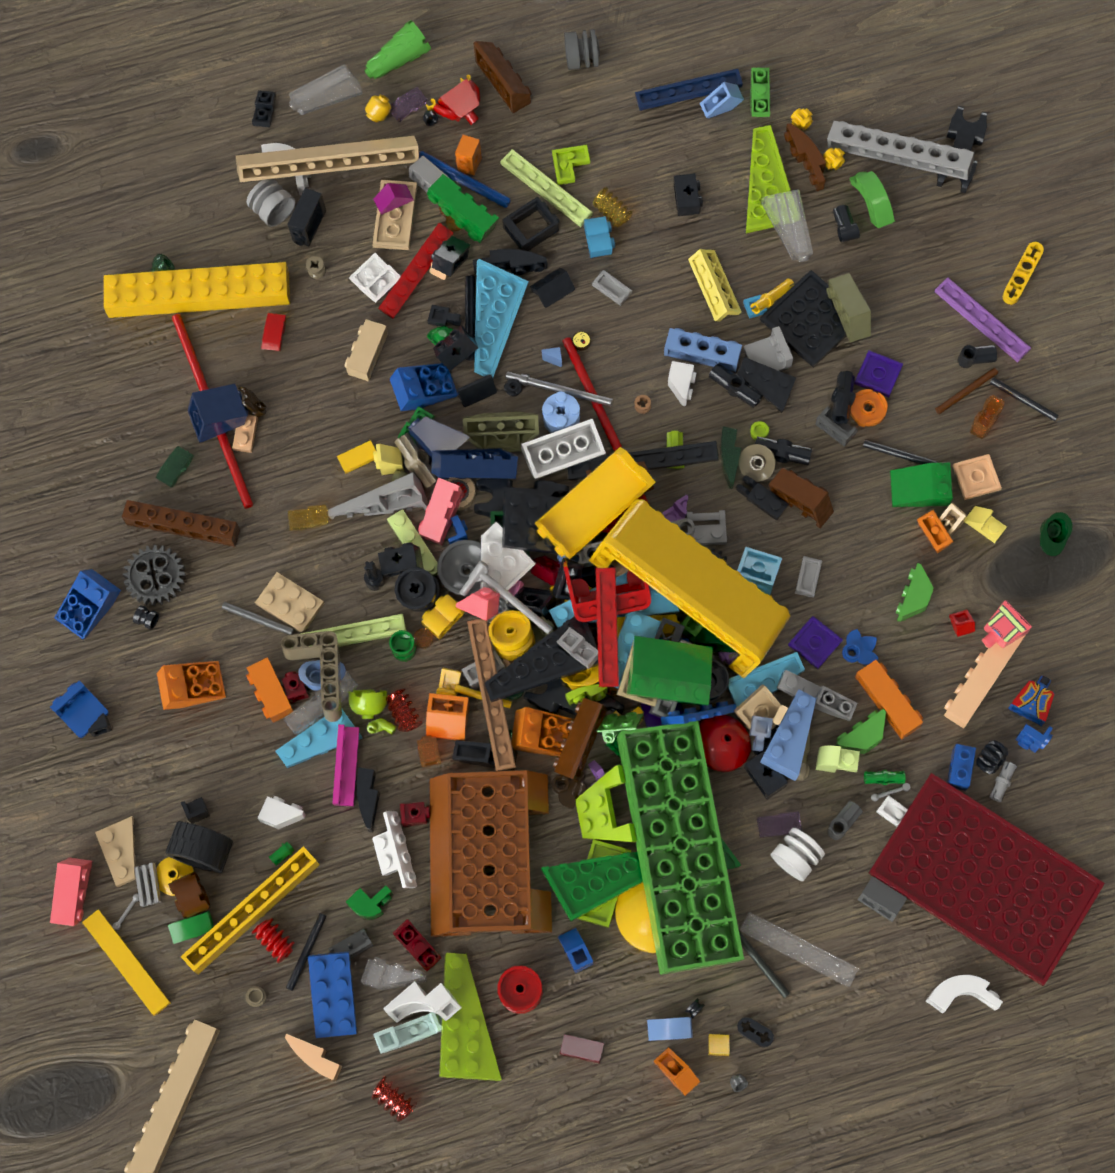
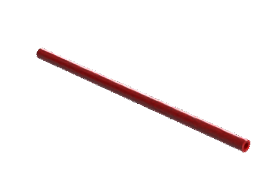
M175 314L172 316V320L200 391L209 389L182 317L180 314ZM225 432L218 435L217 438L245 509L253 506V503Z
M565 338L562 342L585 391L597 395L571 338ZM590 401L614 452L619 447L623 448L603 405ZM643 493L641 496L649 504L645 494Z

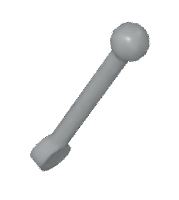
M905 783L902 787L878 795L872 794L871 799L872 801H877L881 797L896 792L909 791L910 784Z
M138 893L133 895V900L118 922L113 924L114 930L121 929V923L136 901H139Z

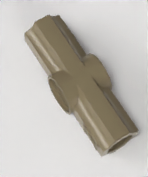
M408 433L394 441L405 458L404 464L410 472H415L425 489L437 482L438 476L431 473L432 468L429 465L428 454L423 449L417 447Z

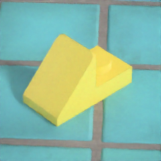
M975 506L964 522L995 543L1007 526L991 516L994 512L993 510Z

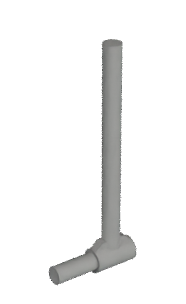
M479 561L459 593L466 596L475 582L485 581L544 632L550 634L553 628L488 575V565L483 561Z

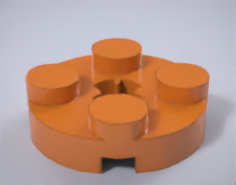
M871 389L861 390L856 393L854 403L850 409V415L861 427L875 426L882 422L886 416L887 401L879 392H873ZM866 404L873 406L871 411L864 410Z

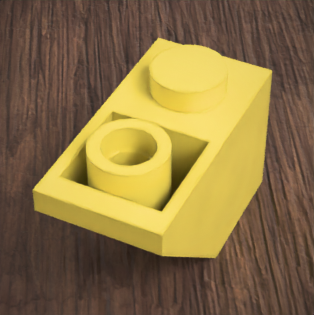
M376 444L377 451H373L374 462H376V468L380 469L382 475L394 474L396 469L404 471L402 453L397 447Z

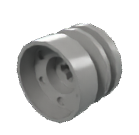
M265 179L256 184L250 191L246 201L248 207L258 214L270 227L277 226L286 220L292 213L296 203L295 199L286 190H283L282 186L275 179Z

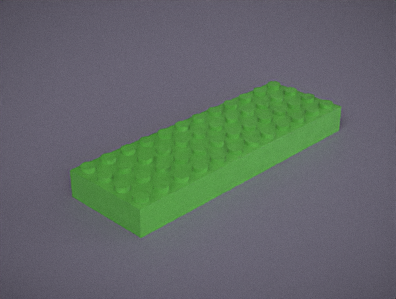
M698 721L621 731L617 735V742L626 781L625 786L632 824H634L637 838V852L660 975L736 963L744 960Z

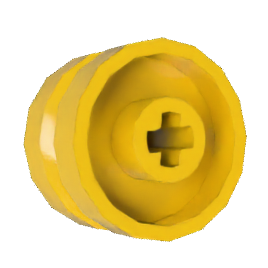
M504 611L498 614L489 625V636L494 650L498 656L505 660L514 661L535 645V635L531 623L520 611Z

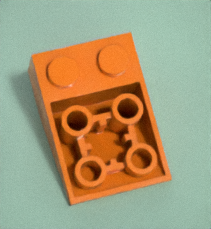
M219 661L163 665L157 672L163 710L185 708L226 697Z
M529 707L516 710L511 746L515 750L527 753L560 757L562 753L561 744L564 738H568L570 733L568 727L572 718Z

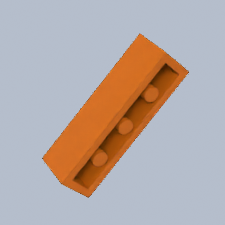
M874 660L857 672L855 678L880 711L882 709L886 711V720L901 740L922 726V715L918 710L912 708L910 699L907 695L900 692L898 683L893 678L890 679L887 675V669L882 663L879 664L877 660Z

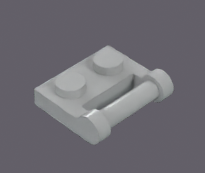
M719 510V512L693 514V512H687V518L692 521L719 520L717 525L694 526L695 533L693 537L696 542L702 546L727 544L725 510ZM687 526L688 532L691 530L689 526Z

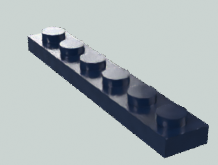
M733 69L635 92L639 111L710 95L723 82L736 84L739 88L743 86L739 70Z

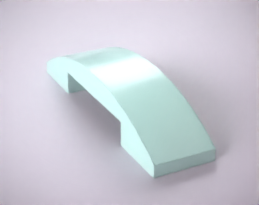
M430 1012L425 1016L396 1027L392 1026L374 1033L373 1035L380 1053L404 1047L441 1032L442 1017L434 1012Z

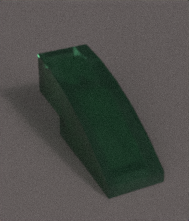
M723 426L720 443L721 465L728 487L733 489L741 454V448L735 447L738 429Z

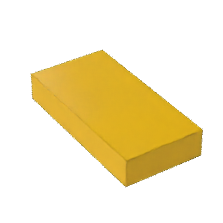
M370 440L338 455L337 458L345 474L374 461L373 451L376 450Z

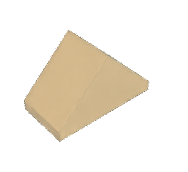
M951 503L939 519L951 537L963 524L967 515L955 504Z

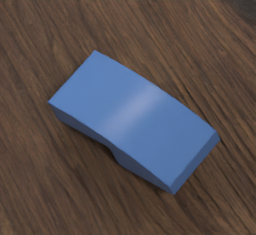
M691 1017L647 1020L649 1041L693 1038Z

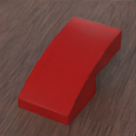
M267 314L261 349L281 351L286 315Z

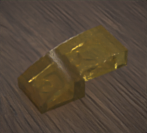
M326 505L307 506V509L289 510L287 513L290 531L318 527L329 523Z

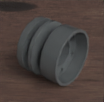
M590 29V38H587L586 30H583L582 39H578L576 31L564 32L568 70L580 69L582 60H584L586 68H589V60L591 59L593 67H598L600 49L595 29Z

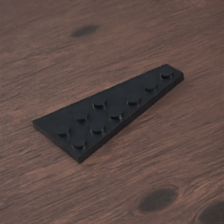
M574 616L564 622L557 630L540 640L521 657L519 656L508 667L487 680L484 684L491 703L587 670L588 668L572 657L557 641L570 627L583 636L586 642L597 649L588 623L580 622ZM598 660L591 666V668L598 666Z

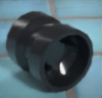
M140 605L134 613L133 622L138 625L144 624L145 628L152 630L158 622L159 612L149 611L147 607Z

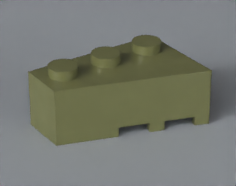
M850 273L829 279L827 294L833 301L849 342L871 336V310Z

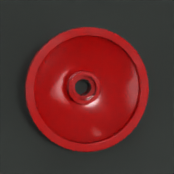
M719 715L706 718L699 724L707 767L719 772H730L738 769L746 762L751 751V741L746 728L738 720L728 715ZM724 736L729 738V742L724 739Z

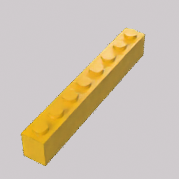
M303 846L188 949L181 958L193 972L200 974L319 866V863Z

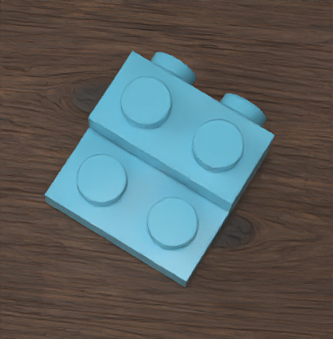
M745 547L737 571L746 580L756 584L762 592L770 595L782 558Z

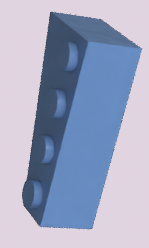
M798 689L760 762L794 781L799 776L815 707V697Z

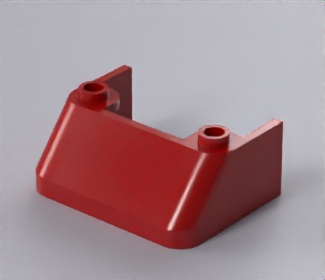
M567 561L563 562L575 618L580 622L597 620L596 590L590 591L588 583L583 579L571 580ZM630 570L627 571L626 575L628 583L616 586L617 615L643 610L651 604L649 585Z

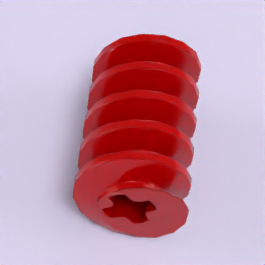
M271 918L260 923L251 934H256L257 940L262 939L261 945H267L266 950L268 952L273 951L272 957H278L277 963H280L293 952L292 947L295 942L293 941L288 944L289 936L282 938L284 930L277 932L279 924L272 926L271 923L274 919Z

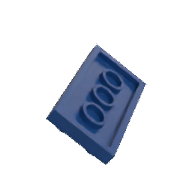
M339 952L309 955L308 964L316 1038L357 1034L350 953Z

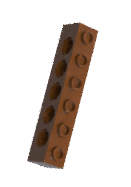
M131 500L126 501L122 514L123 520L130 526L233 547L236 546L240 532L237 522Z

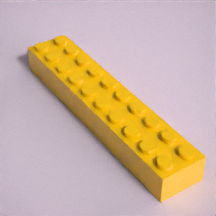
M286 262L104 275V310L109 318L290 305L289 270Z

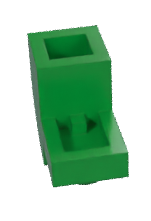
M385 885L370 899L359 888L346 903L359 917L372 920L384 914L379 907L381 905L383 907L392 900L391 896L393 893Z

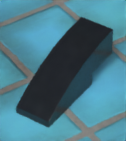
M456 740L452 760L496 768L490 743ZM512 748L514 761L516 765L518 752L514 748Z
M358 767V804L368 832L373 833L380 797L379 791L373 789L376 773L373 769Z

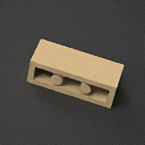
M366 319L364 325H361L359 328V337L357 341L353 342L352 354L350 357H347L345 367L348 375L369 381L387 338L388 330L386 325Z

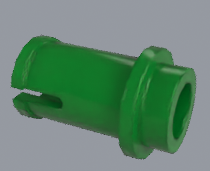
M288 841L281 843L282 846L272 855L268 856L276 866L287 856H292V852L295 851Z

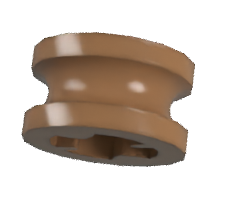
M640 395L635 399V409L638 413L645 414L650 411L651 400L648 396ZM640 401L646 403L645 407H641Z

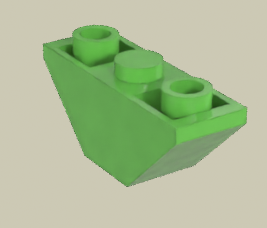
M751 68L750 111L752 117H770L769 68Z
M917 563L915 569L911 568L908 579L911 582L909 586L905 585L902 596L905 599L903 603L899 602L896 614H899L897 621L901 622L920 614L928 606L934 588L922 565Z
M882 709L879 712L877 710L872 712L868 716L869 719L864 723L860 721L852 727L853 731L849 734L846 732L841 734L836 739L835 746L866 754L880 744L883 739L886 711Z

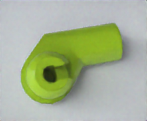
M383 718L373 720L367 725V731L371 734L385 730L393 735L397 729L396 725Z

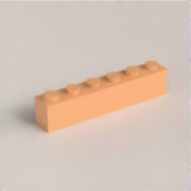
M1025 635L1005 648L1000 647L996 642L991 648L987 649L985 654L982 652L975 660L978 663L975 669L970 668L965 675V678L968 680L964 685L962 683L959 684L954 692L957 694L954 701L950 699L944 707L947 710L944 714L946 718L963 729L965 728Z

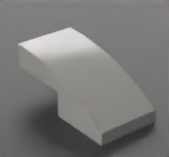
M570 627L557 641L564 650L588 669L598 660V650Z

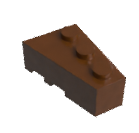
M782 468L769 483L772 493L787 502L789 507L795 506L803 511L801 514L803 517L807 518L809 516L817 523L816 526L820 529L834 513L828 491L823 487L813 485L807 478L802 479L792 470L788 471Z

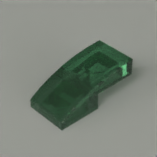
M177 446L162 465L155 478L169 487H174L182 471H186L194 455Z

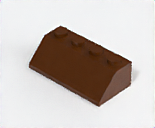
M475 41L473 43L475 62L511 112L515 113L531 104L530 96L532 93L529 87L523 85L520 75L512 70L509 60L504 59L501 49L499 47L496 48L493 42Z
M583 698L582 702H578L575 709L577 713L575 720L572 719L569 724L568 731L570 733L568 738H564L561 744L562 753L560 757L557 756L553 765L555 768L554 772L579 782L597 737V730L607 712V707Z

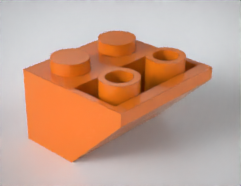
M429 693L426 737L465 741L470 706L469 698Z

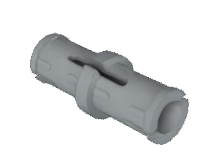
M1008 761L1004 762L1001 773L996 777V784L989 796L992 800L1002 802L1007 787H1010V780L1017 768L1015 764Z

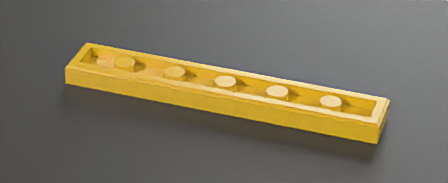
M100 910L95 911L82 922L153 1016H156L171 1004Z

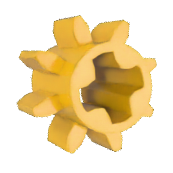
M798 108L791 115L792 124L800 130H806L813 122L812 113L807 108Z
M829 148L823 155L826 167L828 169H839L845 162L843 157L845 153L840 148Z

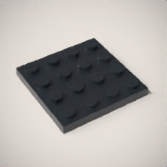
M810 270L760 317V321L771 331L772 328L779 326L787 345L814 368L847 335L833 301L828 297L827 288H829V285Z

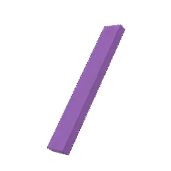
M948 277L935 289L937 295L1017 363L1030 351V346Z

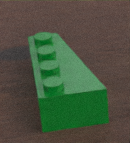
M442 174L429 187L427 192L428 199L433 204H438L446 216H451L459 228L465 229L473 241L481 243L494 230L499 217L495 214L493 216L488 214V208L483 204L477 205L474 197L469 193L463 194L460 186Z

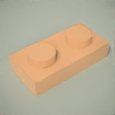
M248 415L245 424L236 428L232 446L233 451L252 453L258 421L257 416Z

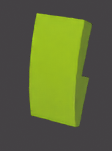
M599 684L580 687L566 693V700L569 705L573 703L576 705L579 701L582 702L585 696L589 700L599 701L606 696L608 687H599Z

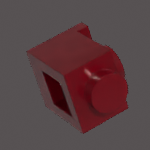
M296 671L288 672L285 674V678H282L290 704L309 698L305 684L300 680L299 673L296 674ZM297 682V685L295 687L290 686V684Z
M424 802L400 804L403 827L427 824V818H430L429 806L425 807ZM413 810L419 811L416 816L411 814Z

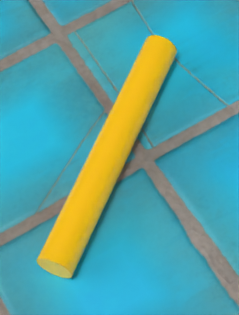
M456 684L454 692L482 700L480 691ZM502 699L504 707L510 709L512 701Z

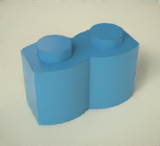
M606 216L585 219L584 230L590 258L611 255L612 249L615 248L614 238H610L609 232H612L610 221L606 220Z

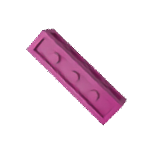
M338 724L333 790L334 806L354 807L359 727H345V725Z

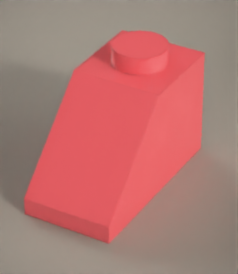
M483 587L456 603V608L487 621L498 614L500 593L493 591L491 588Z

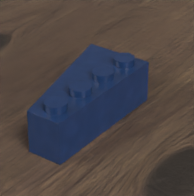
M501 448L436 450L432 454L431 473L443 480H449L450 478L516 479L518 456Z

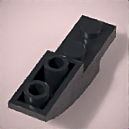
M489 250L490 257L481 258V260L500 269H511V274L524 275L527 272L533 271L542 272L547 269L546 257L524 250ZM478 259L473 260L475 274H477Z

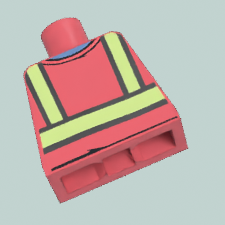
M1005 600L985 625L984 630L988 635L982 639V642L988 648H991L996 642L1000 647L1005 648L1026 635L1032 626Z

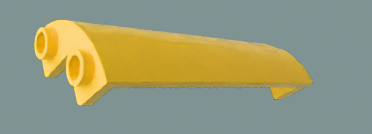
M619 447L535 522V525L539 528L537 532L543 539L546 537L555 546L554 550L561 557L565 555L568 559H571L656 482L645 468L639 466L627 450Z

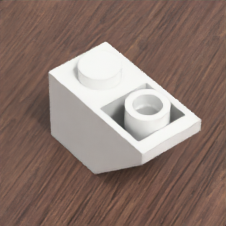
M672 361L668 386L679 402L686 406L687 400H691L693 389H690V385L695 383L697 372H693L694 365Z
M267 796L258 819L264 824L281 829L305 819L306 814L302 811L303 808L297 804L292 803L290 806L284 803L285 800L277 796L273 798Z

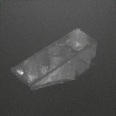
M374 957V960L368 959L361 983L383 991L409 986L414 981L417 984L425 983L428 978L424 976L422 971L413 969L410 972L404 970L405 966L397 963H394L393 966L385 964L386 960Z

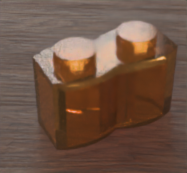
M994 395L988 397L982 410L976 415L970 433L980 439L985 438L989 434L993 423L999 418L1004 407V401Z

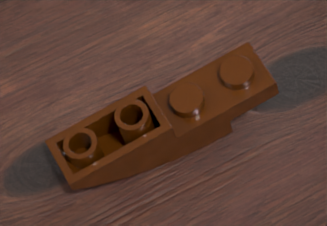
M791 123L787 124L784 137L786 142L790 143L792 157L796 158L797 163L803 162L805 170H808L810 173L811 185H815L817 191L823 190L825 185L823 172L825 171L826 162L822 154L803 131Z

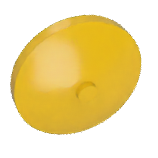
M641 883L618 896L615 907L616 923L620 933L630 945L644 952L656 953L644 884Z

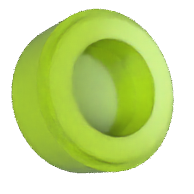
M755 422L751 426L750 435L754 440H756L757 436L767 438L769 427L765 422Z

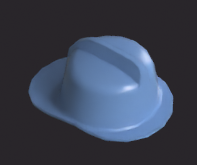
M320 660L302 664L298 674L300 680L312 690H321ZM340 662V673L342 680L345 676L346 669L344 664Z

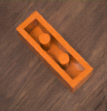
M268 657L246 667L249 672L246 677L250 685L254 684L257 689L254 691L258 702L262 701L265 706L262 708L266 719L270 718L274 723L294 713Z

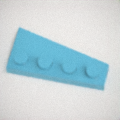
M637 611L626 614L618 636L619 685L634 636L655 638L661 621Z
M795 652L757 667L745 678H742L740 675L730 678L727 688L736 707L744 702L762 684L772 694L779 690L777 686L785 670L796 675L804 672L805 668L798 653Z
M342 709V716L338 721L329 722L323 717L277 749L276 753L285 766L289 768L307 761L311 757L319 754L322 755L329 750L337 748L338 724L345 725V727L355 726Z

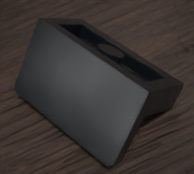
M560 267L530 286L532 292L539 296L545 308L575 290L567 271Z

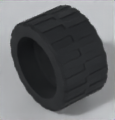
M178 821L165 853L170 858L192 867L213 873H222L232 848L233 840L206 827Z

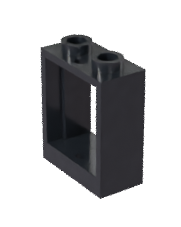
M305 188L287 224L293 242L299 246H310L326 213L322 193Z
M538 196L502 219L503 229L518 248L524 251L531 250L559 231L560 221L555 214H551L547 203L541 201ZM538 211L549 226L527 240L516 224Z

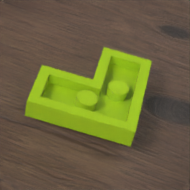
M587 145L552 150L557 185L575 183L573 166L590 164Z

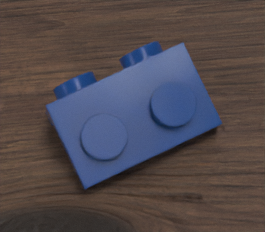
M1026 724L1015 740L1022 748L1030 749L1036 753L1039 748L1043 750L1053 736L1050 734L1053 728L1049 726L1041 734Z

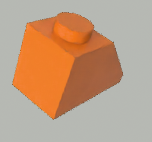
M669 1047L654 1060V1063L685 1096L700 1083V1080L690 1067Z

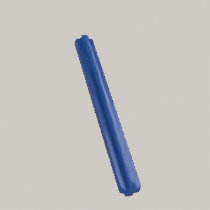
M423 151L419 152V159L425 156L449 178L504 208L509 206V197Z

